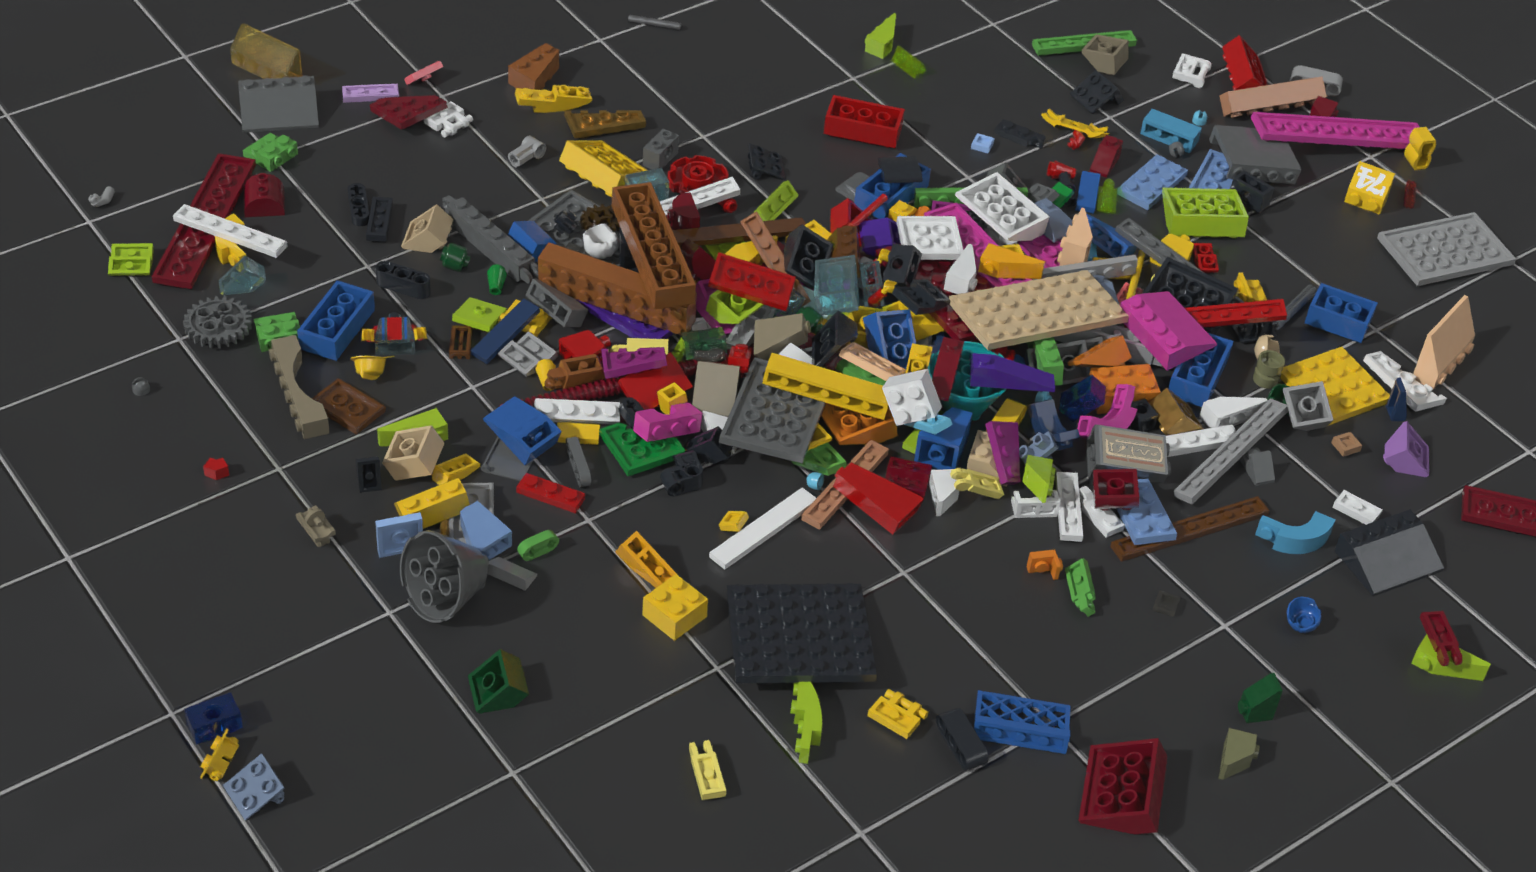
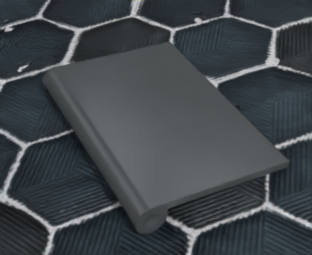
M497 436L481 466V470L486 473L521 481L528 472L533 460L524 465Z

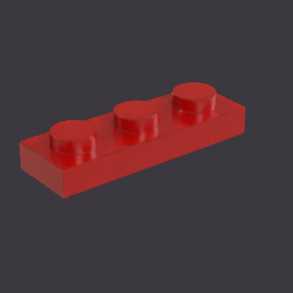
M529 473L523 476L516 487V493L575 514L585 500V493Z

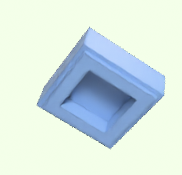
M977 133L972 142L971 149L989 153L995 138Z

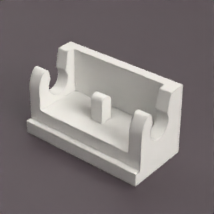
M1052 490L1053 496L1046 498V503H1042L1037 497L1020 498L1019 491H1014L1015 497L1011 498L1015 518L1057 517L1061 503L1057 490Z

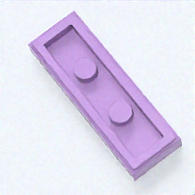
M398 84L342 86L343 103L367 102L385 97H399Z

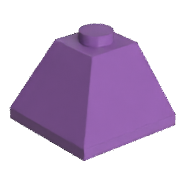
M1405 421L1385 443L1384 461L1395 472L1427 477L1429 476V446L1408 421Z

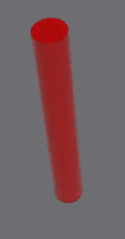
M882 194L852 220L848 226H859L887 201V195Z

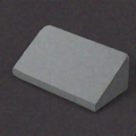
M500 557L490 560L487 568V574L525 591L537 577L536 573Z

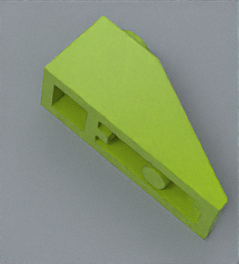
M435 408L377 428L379 446H390L396 431L430 425L433 426L441 439L445 441L448 440V424L438 409Z
M1427 634L1417 648L1411 663L1431 674L1479 681L1485 679L1491 665L1460 649L1463 658L1461 665H1455L1451 659L1450 651H1447L1449 664L1448 666H1442L1437 659V652L1434 651Z

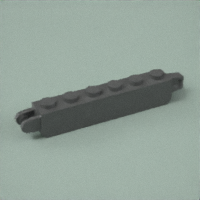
M448 195L443 198L445 212L454 219L451 226L492 262L503 266L507 275L514 281L523 280L529 284L532 282V275L538 279V265L535 264V258L463 197L456 200Z

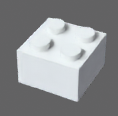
M928 369L889 377L882 387L896 426L935 418L942 407Z

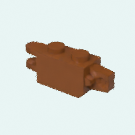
M596 354L563 359L560 361L558 368L549 369L544 384L550 390L562 388V390L566 388L568 390L569 387L575 388L577 385L581 387L582 384L587 385L590 382L592 384L594 381L599 382L602 379H606L603 362L600 361Z

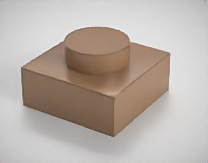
M1351 432L1335 436L1331 442L1343 457L1360 452L1362 448L1361 443Z

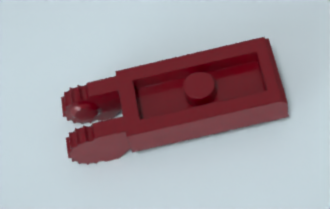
M1444 611L1421 612L1419 618L1434 651L1437 652V659L1440 664L1448 666L1449 657L1447 651H1450L1453 663L1461 665L1463 658L1458 647L1459 643Z

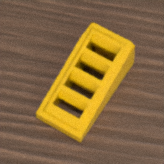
M465 453L435 465L432 480L438 485L459 478L461 481L480 468V463Z

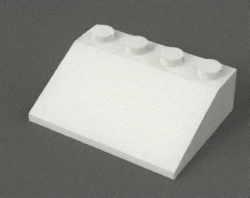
M998 172L955 193L959 200L1007 241H1031L1045 234L1049 216Z

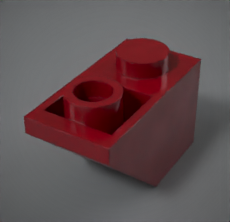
M1317 96L1312 105L1310 116L1337 117L1339 110H1337L1338 102Z

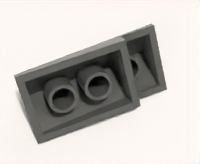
M1102 337L1056 344L1064 364L1062 385L1088 380L1090 369L1096 367L1068 366L1067 362L1103 342ZM1034 348L1026 349V365L1037 369Z

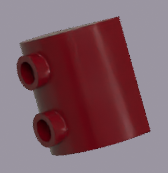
M259 173L247 180L244 187L245 217L285 216L284 185L279 178L271 174Z
M691 192L675 197L672 202V209L667 210L668 220L671 221V229L700 228V215Z
M687 238L681 247V252L693 279L696 282L699 279H710L715 260L699 245Z
M1137 469L1093 470L1094 509L1107 511L1113 508H1121L1123 510L1139 508Z

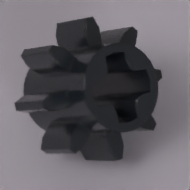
M562 210L554 218L556 223L554 228L561 234L564 232L570 234L578 225L575 221L578 217L570 210L567 213Z

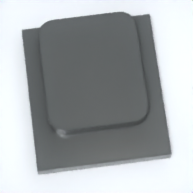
M862 172L856 173L837 186L836 191L855 201L856 188L867 180L869 176Z

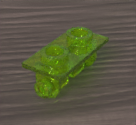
M897 46L891 60L894 64L914 79H916L917 74H924L926 72L925 65L901 46Z
M1106 179L1103 187H1098L1097 211L1116 214L1117 189L1114 188L1115 183L1112 179Z

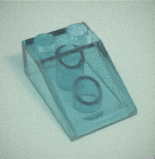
M855 255L815 260L814 298L817 311L821 315H832L837 311L843 313L859 310Z

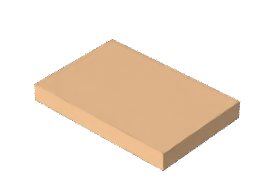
M855 342L841 349L838 355L885 381L889 377L906 373V369Z

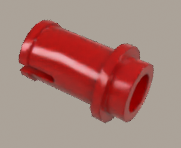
M733 198L718 202L727 213H732L737 208L736 200Z

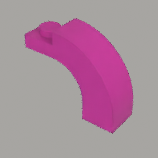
M1117 384L1111 409L1103 418L1080 416L1077 427L1080 437L1087 439L1094 425L1127 429L1137 412L1136 408L1131 407V403L1134 400L1135 386Z

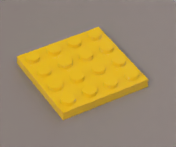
M1343 347L1285 366L1281 372L1280 379L1289 387L1323 381L1333 416V421L1329 425L1386 405L1390 397L1385 389Z

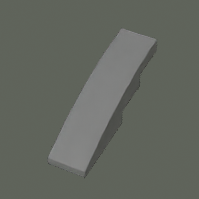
M767 305L758 309L741 323L735 325L726 339L725 345L730 347L736 344L750 346L754 342L755 320L773 318L778 309Z

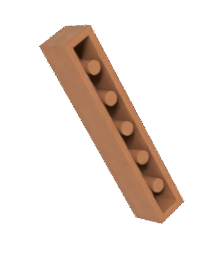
M1315 77L1228 91L1220 95L1223 115H1231V118L1242 116V113H1247L1248 116L1260 110L1267 113L1273 111V108L1285 110L1291 105H1294V108L1305 106V103L1309 102L1310 105H1313L1317 96L1324 98L1327 96L1323 77Z

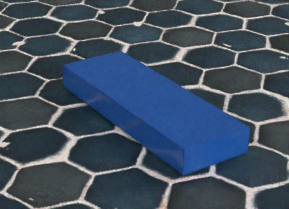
M1082 171L1076 211L1085 208L1086 212L1094 213L1100 174Z

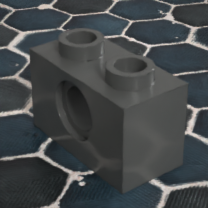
M662 129L643 148V166L659 172L678 154L679 135Z

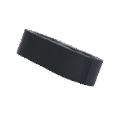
M627 397L619 405V412L633 429L635 413L644 409L636 399Z

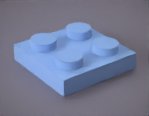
M421 513L375 521L379 558L402 554L409 538L423 531Z

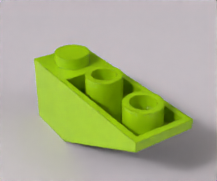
M896 13L886 18L880 26H877L872 33L866 36L865 52L884 59L892 51Z
M1027 455L1022 482L1042 503H1046L1047 496L1052 495L1056 468L1052 467L1053 459Z

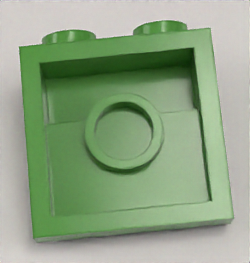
M269 133L243 150L244 157L255 159L256 164L270 172L298 155L297 142L284 134L277 137Z
M295 312L254 319L261 352L272 349L271 340L292 335H296L298 339L297 330L300 328Z

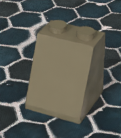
M698 361L692 405L701 412L707 411L728 417L737 398L741 366Z

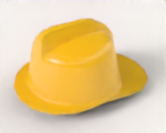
M395 356L351 357L350 360L354 361L356 372L363 379L375 380L383 374L386 359Z

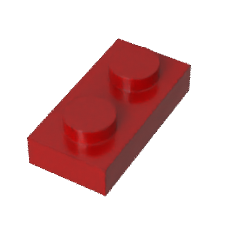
M745 344L732 346L728 356V365L749 367L752 348H748Z

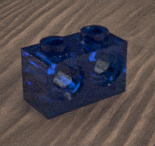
M1093 375L1087 377L1061 393L1059 411L1072 422L1076 421L1080 416L1088 414L1105 403L1106 386Z

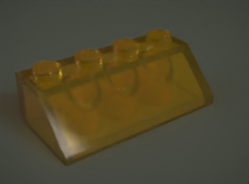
M244 23L241 24L230 48L232 64L263 79L302 76L299 49Z

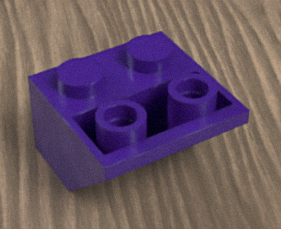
M890 218L863 221L859 225L862 251L868 255L875 257L877 249L892 246L893 244H901L897 222Z

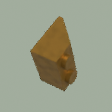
M1168 388L1149 402L1158 413L1157 421L1161 423L1159 428L1166 436L1204 429L1188 403Z

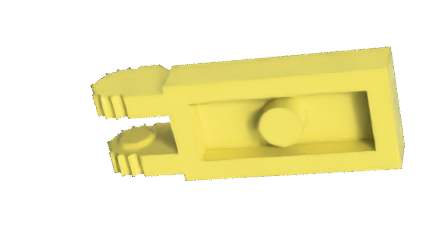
M955 468L951 470V478L957 480L954 483L955 489L959 491L968 490L995 499H1000L1004 495L998 477L970 469Z
M709 740L703 742L705 754H698L695 742L689 743L691 763L701 799L725 797V784L711 742Z

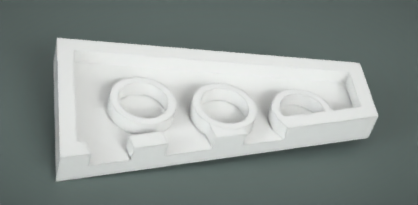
M1381 351L1366 354L1363 361L1389 387L1393 388L1396 378H1401L1406 390V403L1414 411L1445 403L1447 399L1445 396L1434 394L1432 387L1428 384L1424 386L1415 380V375L1411 372L1402 371L1400 369L1401 365Z

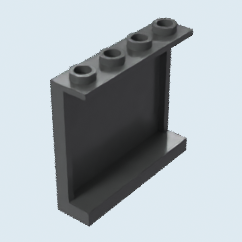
M1214 125L1209 141L1211 144H1218L1230 167L1226 176L1227 179H1233L1245 170L1264 182L1296 184L1301 168L1288 141L1262 140L1256 128Z

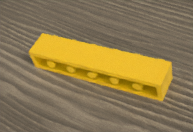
M771 353L765 369L762 384L882 420L885 419L889 405L882 390L883 385L775 353Z

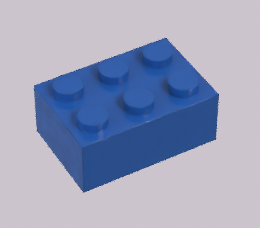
M1321 283L1310 304L1305 324L1362 343L1378 303Z

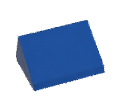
M514 221L508 233L511 239L535 258V263L538 262V257L548 242L558 245L534 221Z

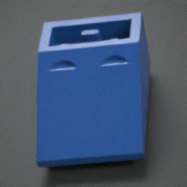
M515 396L483 418V421L524 465H527L555 445L562 432L547 415Z

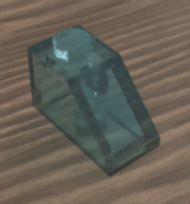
M244 256L219 280L220 294L232 295L255 291L266 280L264 266Z

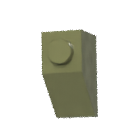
M1232 728L1228 729L1224 741L1218 779L1224 780L1249 768L1252 759H1257L1260 745H1256V734Z

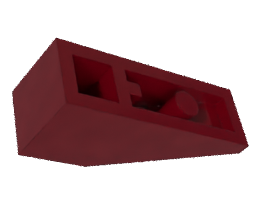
M943 337L932 377L940 400L949 401L961 362L964 341Z

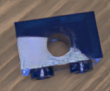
M231 692L184 708L186 723L196 744L210 741L216 738L217 735L221 736L226 729H228L227 733H232L243 728L241 712Z

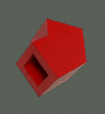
M210 458L203 466L204 476L219 480L229 476L228 465L224 458L217 460Z

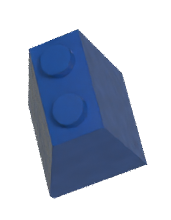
M952 407L942 416L950 418L953 425L937 434L921 430L918 434L914 461L932 465V470L958 468L967 445L973 413Z

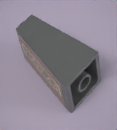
M1094 425L1086 440L1088 480H1093V470L1137 469L1138 479L1148 478L1150 482L1163 483L1171 473V464L1167 463L1170 445L1166 443V435Z

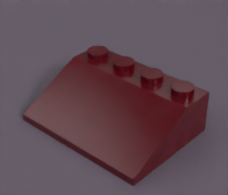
M1159 738L1090 746L1079 814V822L1081 824L1130 834L1158 832L1167 755Z

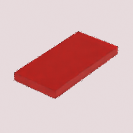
M718 252L708 287L786 311L796 277Z

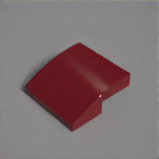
M890 457L885 479L925 498L932 465Z

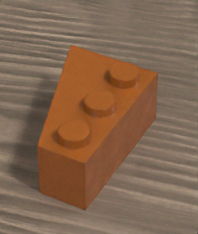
M545 43L508 66V84L515 88L543 89L546 81L550 80L559 69V50Z

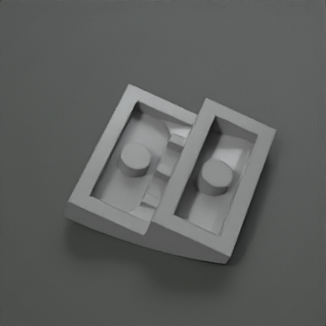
M529 331L519 341H510L498 352L499 357L526 377L536 373L535 368L540 360L550 359L554 361L558 357L555 350Z

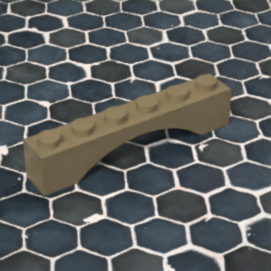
M296 335L271 340L272 349H269V356L271 361H275V373L280 375L279 382L281 389H285L286 402L291 403L289 405L292 417H296L295 426L297 432L301 431L304 439L329 434L328 417L323 404L307 396L295 381L297 372L302 365L301 347Z

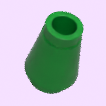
M492 265L487 271L489 292L492 295H499L507 277V272L501 265Z

